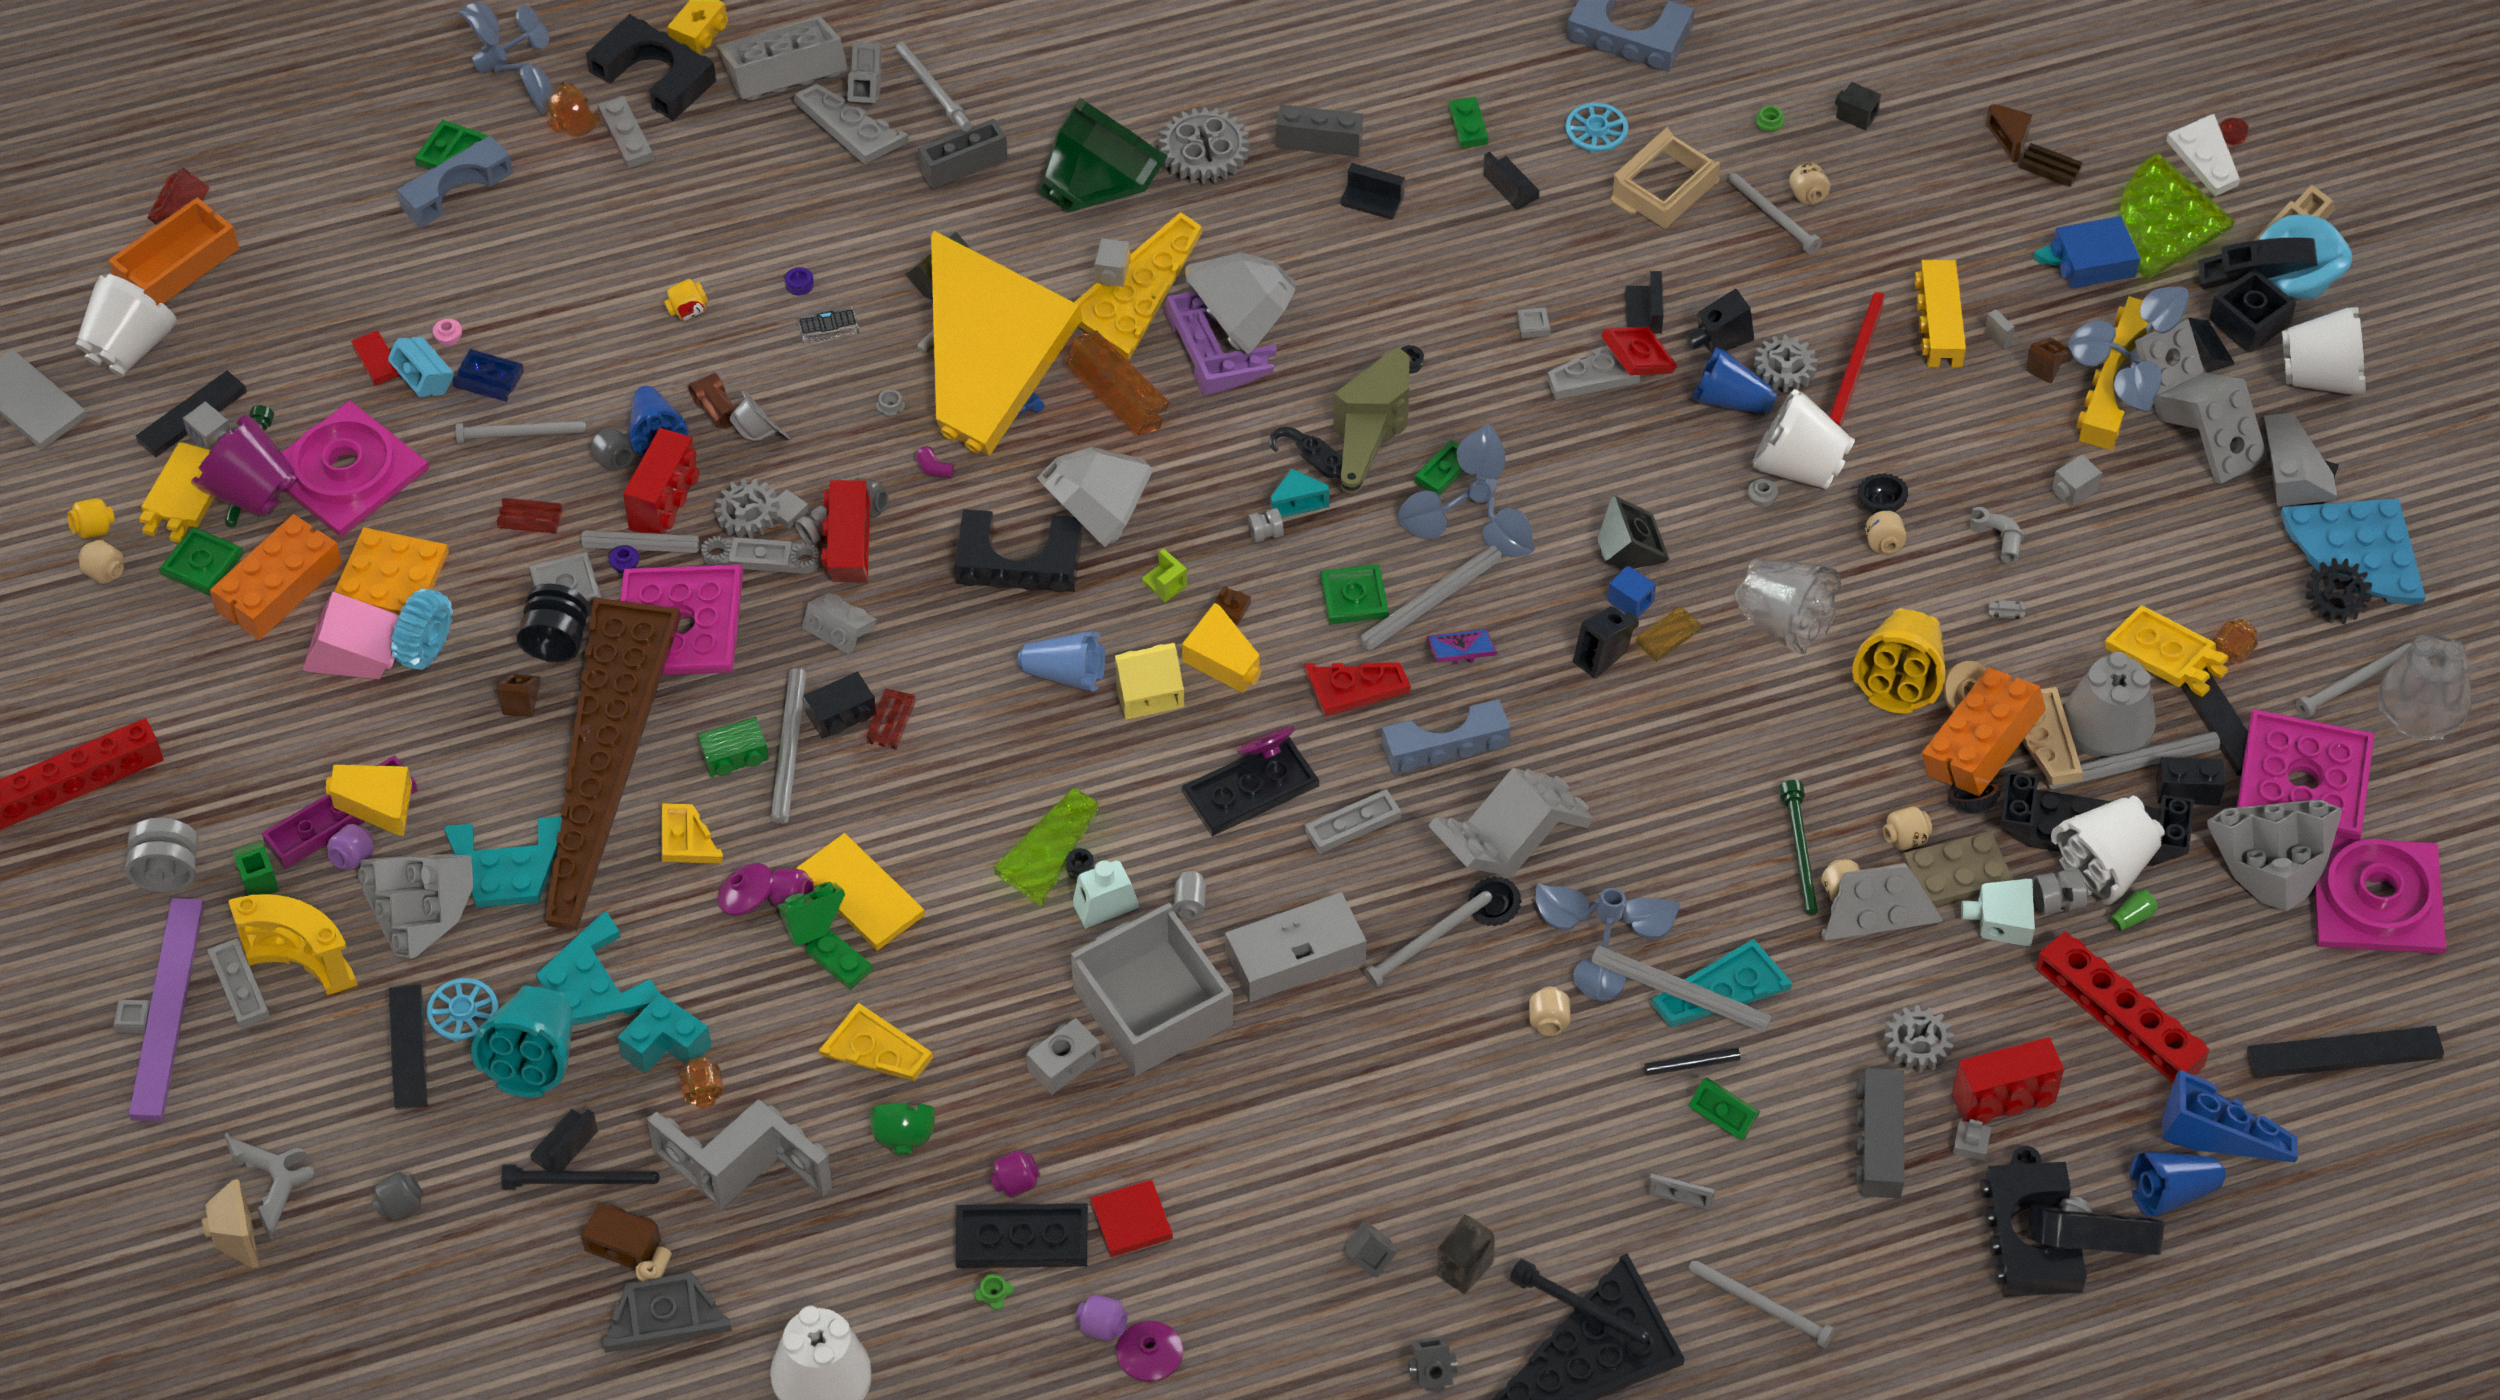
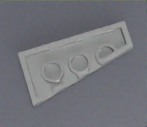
M814 84L795 94L794 103L863 164H867L908 143L909 135L901 130L898 133L891 130L889 123L881 119L878 121L866 116L867 111L858 106L855 108L846 105L845 99L818 84Z

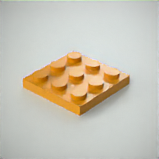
M363 527L334 592L400 615L402 606L406 605L407 599L412 597L415 591H419L421 588L433 589L449 553L448 545Z

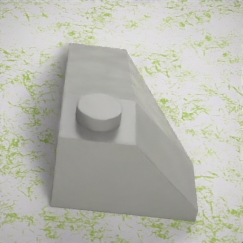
M2284 413L2264 416L2277 507L2337 500L2334 474L2295 414Z

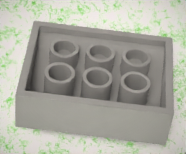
M821 16L716 45L717 52L736 93L741 99L746 100L758 99L761 97V94L770 91L773 93L783 92L788 89V86L795 84L807 85L814 82V79L823 76L826 78L836 77L841 71L848 70L841 38Z

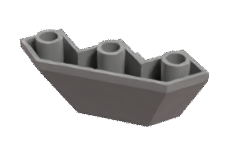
M1242 252L1190 264L1185 268V282L1206 304L1208 307L1206 310L1209 315L1220 323L1229 337L1227 339L1231 345L1238 351L1242 348L1247 354L1254 350L1283 314L1296 290L1294 280L1275 261Z
M1089 447L1057 457L1037 479L1106 547L1109 543L1117 541L1122 535V530L1126 527L1153 469L1142 458Z
M2324 800L2227 808L2207 820V826L2234 879L2261 903L2288 911L2308 897L2325 871L2342 810L2340 807L2328 804Z
M434 854L360 859L358 878L362 885V891L395 956L416 958L459 922L473 889L471 856Z

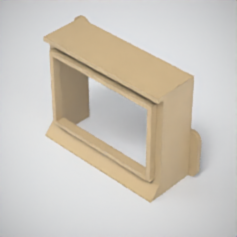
M1666 127L1614 174L1611 202L1629 214H1635L1638 211L1666 229L1714 184L1719 182L1720 162H1714L1673 136L1669 128ZM1662 152L1687 166L1694 173L1665 201H1662L1631 181Z

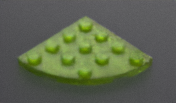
M2158 152L2146 159L2136 169L2134 176L2125 187L2119 216L2122 217L2141 258L2138 269L2148 279H2151L2232 229L2235 221Z

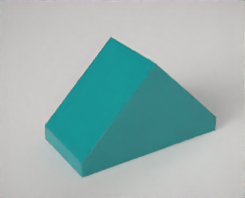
M1291 469L1271 496V509L1277 508L1281 518L1329 508V487L1323 482Z

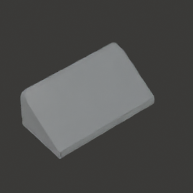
M1652 1173L1649 1180L1648 1194L1711 1210L1716 1189Z

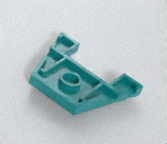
M561 816L538 818V845L474 850L473 824L445 826L446 837L453 853L471 856L473 875L471 896L476 908L540 902L551 872L552 861L558 850L557 836L561 830Z
M607 911L599 915L536 974L537 981L542 988L551 991H561L568 997V1004L573 1014L572 1026L607 1019L606 1015L624 1012L626 1015L638 1013L637 1009L646 1008L659 995V991L651 979L620 993L594 951L621 938L620 931Z

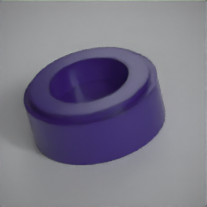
M803 267L789 270L785 275L787 291L797 296L809 293L814 287L812 272Z

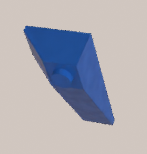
M2178 1071L2162 1115L2163 1139L2168 1140L2172 1144L2197 1151L2287 1162L2297 1161V1136L2265 1116L2256 1118L2242 1108L2244 1103L2236 1098L2231 1102L2216 1092L2218 1087L2211 1082L2184 1071Z

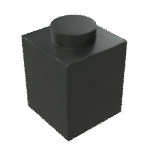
M1851 81L1846 90H1841L1836 98L1835 105L1838 106L1836 118L1866 131L1879 113L1881 94Z

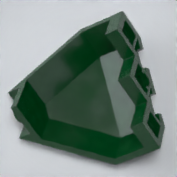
M1079 97L1056 134L1038 193L1060 206L1066 212L1146 191L1168 155Z

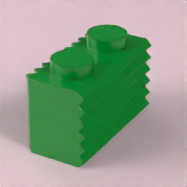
M757 717L697 734L699 749L710 777L728 775L733 770H738L745 766L754 767L769 759L767 744Z

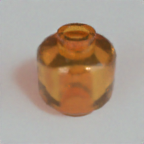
M2243 619L2226 621L2212 639L2216 643V652L2219 651L2228 655V660L2225 664L2230 662L2235 664L2243 663L2258 644L2257 631Z
M699 1057L691 1059L680 1071L679 1078L682 1094L688 1103L696 1104L699 1108L710 1107L724 1093L721 1069L717 1063L712 1062L709 1058Z

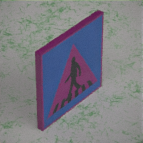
M1487 628L1427 636L1437 663L1453 661L1457 665L1459 663L1458 660L1468 659L1472 663L1474 658L1497 655Z

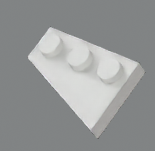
M2214 114L2168 133L2166 142L2214 196L2238 187L2240 178Z

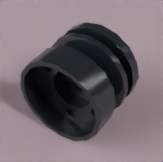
M541 584L530 589L523 610L524 615L520 621L516 636L518 645L527 654L543 661L558 663L573 659L579 652L583 638V629L590 610L588 601L573 588L560 584Z

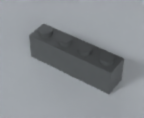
M1865 1068L1863 1080H1857L1856 1099H1862V1108L1857 1107L1856 1127H1862V1136L1857 1135L1856 1155H1862V1164L1856 1165V1183H1861V1196L1901 1199L1904 1185V1070Z

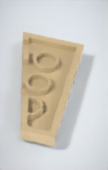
M2057 687L2041 689L2046 711L2029 731L2022 743L2052 786L2083 781V771Z

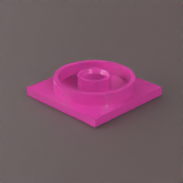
M348 401L321 423L310 428L300 439L281 452L295 469L294 475L298 477L292 488L284 492L339 537L346 534L429 469L428 462L352 401ZM353 455L357 457V461L348 467L335 468L331 466L338 460L339 456Z
M742 564L624 569L620 601L679 608L682 614L681 618L688 617L695 621L694 626L684 634L676 632L662 675L733 673L744 572Z
M2252 709L2236 808L2324 800L2328 804L2340 807L2342 810L2335 836L2359 841L2362 835L2375 733ZM2293 772L2307 773L2315 778L2317 787L2311 789L2302 785L2295 786L2290 782L2288 776Z
M2334 838L2326 869L2314 886L2317 947L2445 954L2446 936L2438 843L2390 841L2384 839H2360L2358 841L2348 838ZM2366 881L2373 883L2385 881L2394 888L2395 893L2390 897H2379L2369 892L2365 883Z

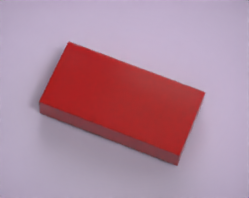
M378 330L351 340L352 347L374 386L401 376L397 369L389 363L390 351Z

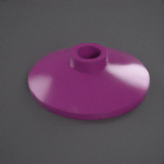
M1287 726L1254 739L1238 748L1237 752L1243 755L1262 753L1264 759L1281 752L1279 745L1294 732V726Z
M751 863L731 873L723 882L718 892L717 901L721 910L728 915L738 916L756 909L771 892L770 880L773 874L772 871L764 864Z
M1143 1321L1132 1325L1121 1335L1117 1343V1360L1122 1370L1136 1380L1143 1382L1160 1381L1169 1377L1179 1367L1183 1357V1345L1179 1335L1170 1326L1157 1321ZM1151 1343L1155 1344V1347L1147 1349L1144 1345Z

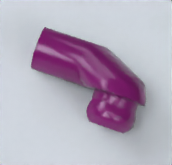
M924 446L917 450L916 460L926 475L952 478L954 464L939 462L934 454V450L929 446Z

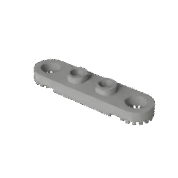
M713 536L712 539L708 538V541H704V544L701 546L703 561L709 566L742 564L743 569L808 574L814 572L820 565L818 548H815L813 544L810 545V543L806 545L804 543L793 544L790 541L737 537L727 539ZM714 548L724 550L723 554H720V556L716 555V557L709 554V552ZM802 555H810L813 557L811 561H808L809 563H807V561L805 563H800V561L797 560Z

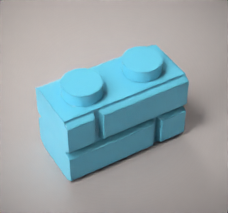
M412 337L411 339L398 338L388 357L389 363L397 369V372L419 397H427L431 394L432 396L444 395L454 376L450 367L446 365L423 337Z

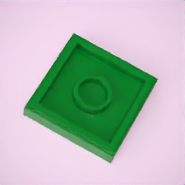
M192 526L159 568V571L166 578L211 596L210 589L233 569L244 552L242 547Z
M1379 564L1320 571L1329 625L1383 619L1389 616Z

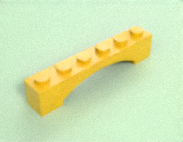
M2130 296L2125 307L2119 306L2115 319L2118 327L2115 328L2116 336L2113 343H2117L2127 351L2132 352L2136 348L2135 340L2147 335L2146 327L2149 323L2144 321L2140 315L2143 300ZM2110 348L2109 357L2100 364L2103 365L2102 370L2096 369L2092 386H2096L2095 390L2088 391L2084 407L2088 408L2087 412L2081 411L2076 428L2081 429L2079 441L2112 451L2124 416V411L2119 410L2115 400L2113 381L2118 369L2127 358L2114 348Z

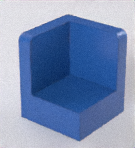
M1627 566L1609 583L1607 600L1622 612H1631L1638 618L1654 603L1656 584L1630 566Z

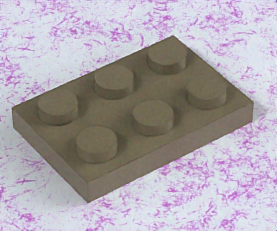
M1991 831L1903 853V862L1910 868L1935 907L1977 897L1980 895L1981 886L1985 883L2013 880Z

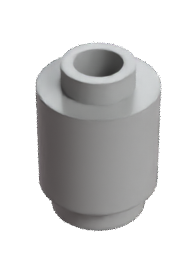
M1187 871L1180 874L1179 879L1175 882L1173 910L1181 918L1192 920L1201 916L1205 911L1206 883L1201 874Z

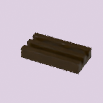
M2030 143L2028 150L2024 153V157L2020 160L2019 168L2071 187L2082 168L2083 162Z

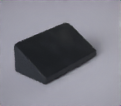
M2188 318L2201 363L2207 373L2234 365L2232 357L2209 320Z

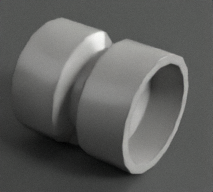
M2078 868L2059 871L2057 877L2053 873L2036 875L2032 879L2033 898L2040 915L2059 913L2062 907L2066 911L2085 908L2087 905L2086 884Z

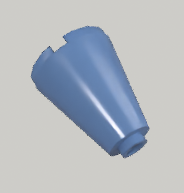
M1087 631L1026 643L1023 649L1019 650L1018 665L1022 667L1023 672L1087 692H1094L1099 688V686H1094L1096 679L1102 680L1104 675L1105 648L1104 645H1098L1097 638H1102V636L1097 631Z

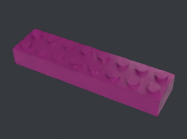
M394 755L377 766L403 765ZM410 775L412 781V795L418 790L414 778ZM326 795L262 832L265 845L283 868L286 869L327 845L328 840L345 825L355 824L359 826L366 821L334 808L331 795Z

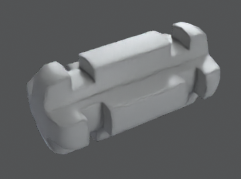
M1990 600L1988 614L1992 618H1994V615H1998V618L2015 619V616H2019V619H2023L2025 616V603L2020 601L2019 604H2015L2016 601L1999 600L1998 603H1995L1994 600Z

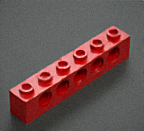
M141 719L0 779V830L164 761L158 740L147 719Z
M2064 931L2039 952L2035 970L2172 1083H2174L2179 1070L2195 1076L2205 1067L2210 1051L2205 1043L2185 1030L2176 1018L2168 1016L2163 1012L2153 999L2145 997L2135 989L2127 978L2118 975L2109 967L2104 959L2096 957L2085 947L2081 940L2073 938Z

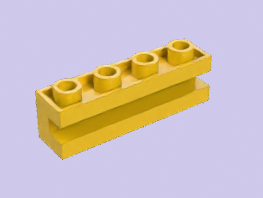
M1922 260L1920 272H1915L1914 276L1915 289H1920V294H1917V311H1922V316L1919 317V332L1924 333L1925 336L1921 342L1922 356H1927L1928 367H1939L1941 358H1950L1951 367H1963L1966 345L1956 260Z

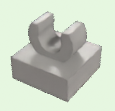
M1970 1119L1969 1122L1959 1120L1953 1154L1985 1161L1991 1127L1982 1125L1983 1122Z

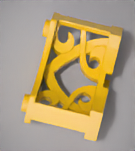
M249 895L229 900L231 912L249 966L265 962L290 964V961L298 963L304 966V970L311 973L321 983L327 995L358 986L355 975L341 950L346 948L345 940L336 925L320 910L303 901L280 895Z

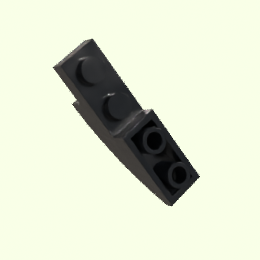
M2301 237L2271 238L2221 247L2222 254L2198 260L2200 285L2204 290L2235 282L2254 268L2269 279L2318 266L2314 238Z

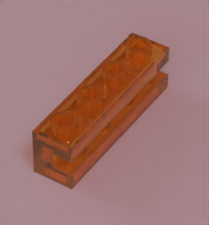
M1097 330L1075 337L1066 364L1138 436L1160 429L1163 419L1158 414L1167 411L1170 402Z

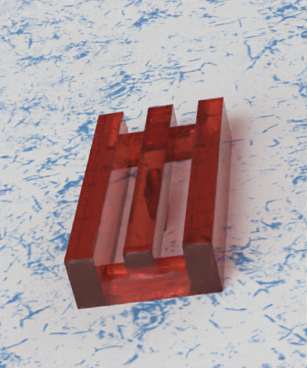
M503 498L502 507H500L499 511L500 516L497 518L498 528L557 534L562 514L561 503ZM507 516L523 517L524 519H521V518H510V517H507ZM536 519L552 520V522H551V521H541V520H536Z
M886 688L867 734V743L874 744V741L879 742V746L882 747L888 744L891 749L897 750L915 705V695ZM891 699H896L883 733L878 734ZM903 701H906L900 718L898 720V723L896 725V728L894 730V733L891 737L890 733L892 731V728L894 726Z

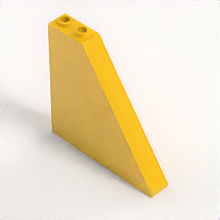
M934 231L931 234L936 419L940 432L944 437L951 441L957 439L963 442L970 451L976 454L982 452L990 456L1083 319L1078 304Z

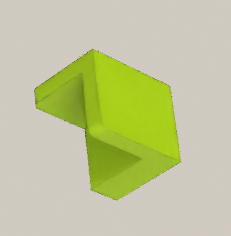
M1162 549L1158 552L1159 565L1142 577V583L1166 603L1187 587V568L1165 549Z

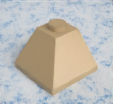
M239 1179L232 1180L205 1204L207 1217L202 1218L205 1237H212L216 1249L251 1268H258L259 1261L250 1210Z

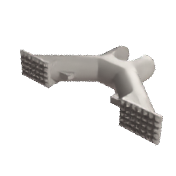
M225 1133L226 1144L236 1163L235 1165L246 1164L248 1170L254 1167L269 1172L273 1179L268 1195L261 1198L264 1205L258 1206L257 1209L269 1239L273 1240L274 1230L292 1188L311 1180L314 1175V1169L306 1166L295 1171L287 1170L291 1165L305 1159L306 1152L301 1148H294L277 1155L231 1138L228 1133Z

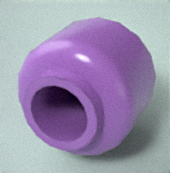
M355 824L345 825L328 840V858L333 865L340 869H356L360 866V859H367L373 854L374 844L371 833L367 829Z
M1097 1294L1090 1296L1086 1303L1081 1302L1076 1313V1321L1080 1322V1329L1083 1335L1107 1342L1123 1334L1128 1320V1313L1124 1311L1121 1301Z

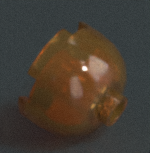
M562 81L552 90L546 101V112L550 118L547 123L557 134L563 132L571 137L586 135L601 123V119L597 111L591 113L586 104L588 101L587 97L571 83L566 85Z

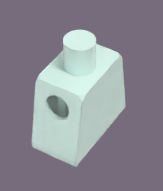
M1100 861L1094 869L1081 873L1077 878L1073 906L1085 929L1140 908L1133 886L1120 861Z
M2032 879L1983 884L1980 890L1979 901H1962L1961 919L1979 920L1980 936L1984 939L2031 946L2035 931Z

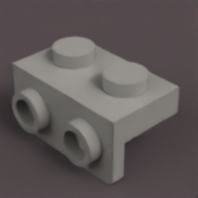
M827 593L808 602L802 628L843 652L850 654L854 651L857 638L874 630L877 619L868 615L862 608L846 603L840 596Z

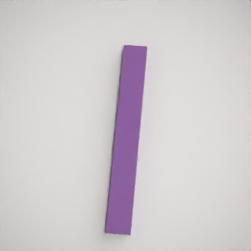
M171 898L129 1111L131 1120L163 1121L204 911L203 899Z

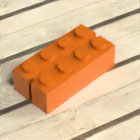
M196 197L114 255L108 262L112 275L144 290L143 293L156 302V306H158L159 303L164 304L238 251L239 245L234 226L218 213L215 215L213 209Z
M292 514L210 589L216 612L235 625L239 623L241 629L260 641L342 565L338 544L318 529L314 532L313 526Z
M1988 667L1921 754L1928 776L1952 785L1955 781L1957 788L1980 796L2046 711L2040 686L2020 678H2016L2013 681L2011 675Z

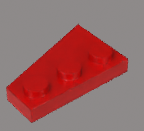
M1400 662L1363 663L1361 666H1343V663H1332V667H1315V663H1304V671L1324 717L1408 694L1411 691V685Z

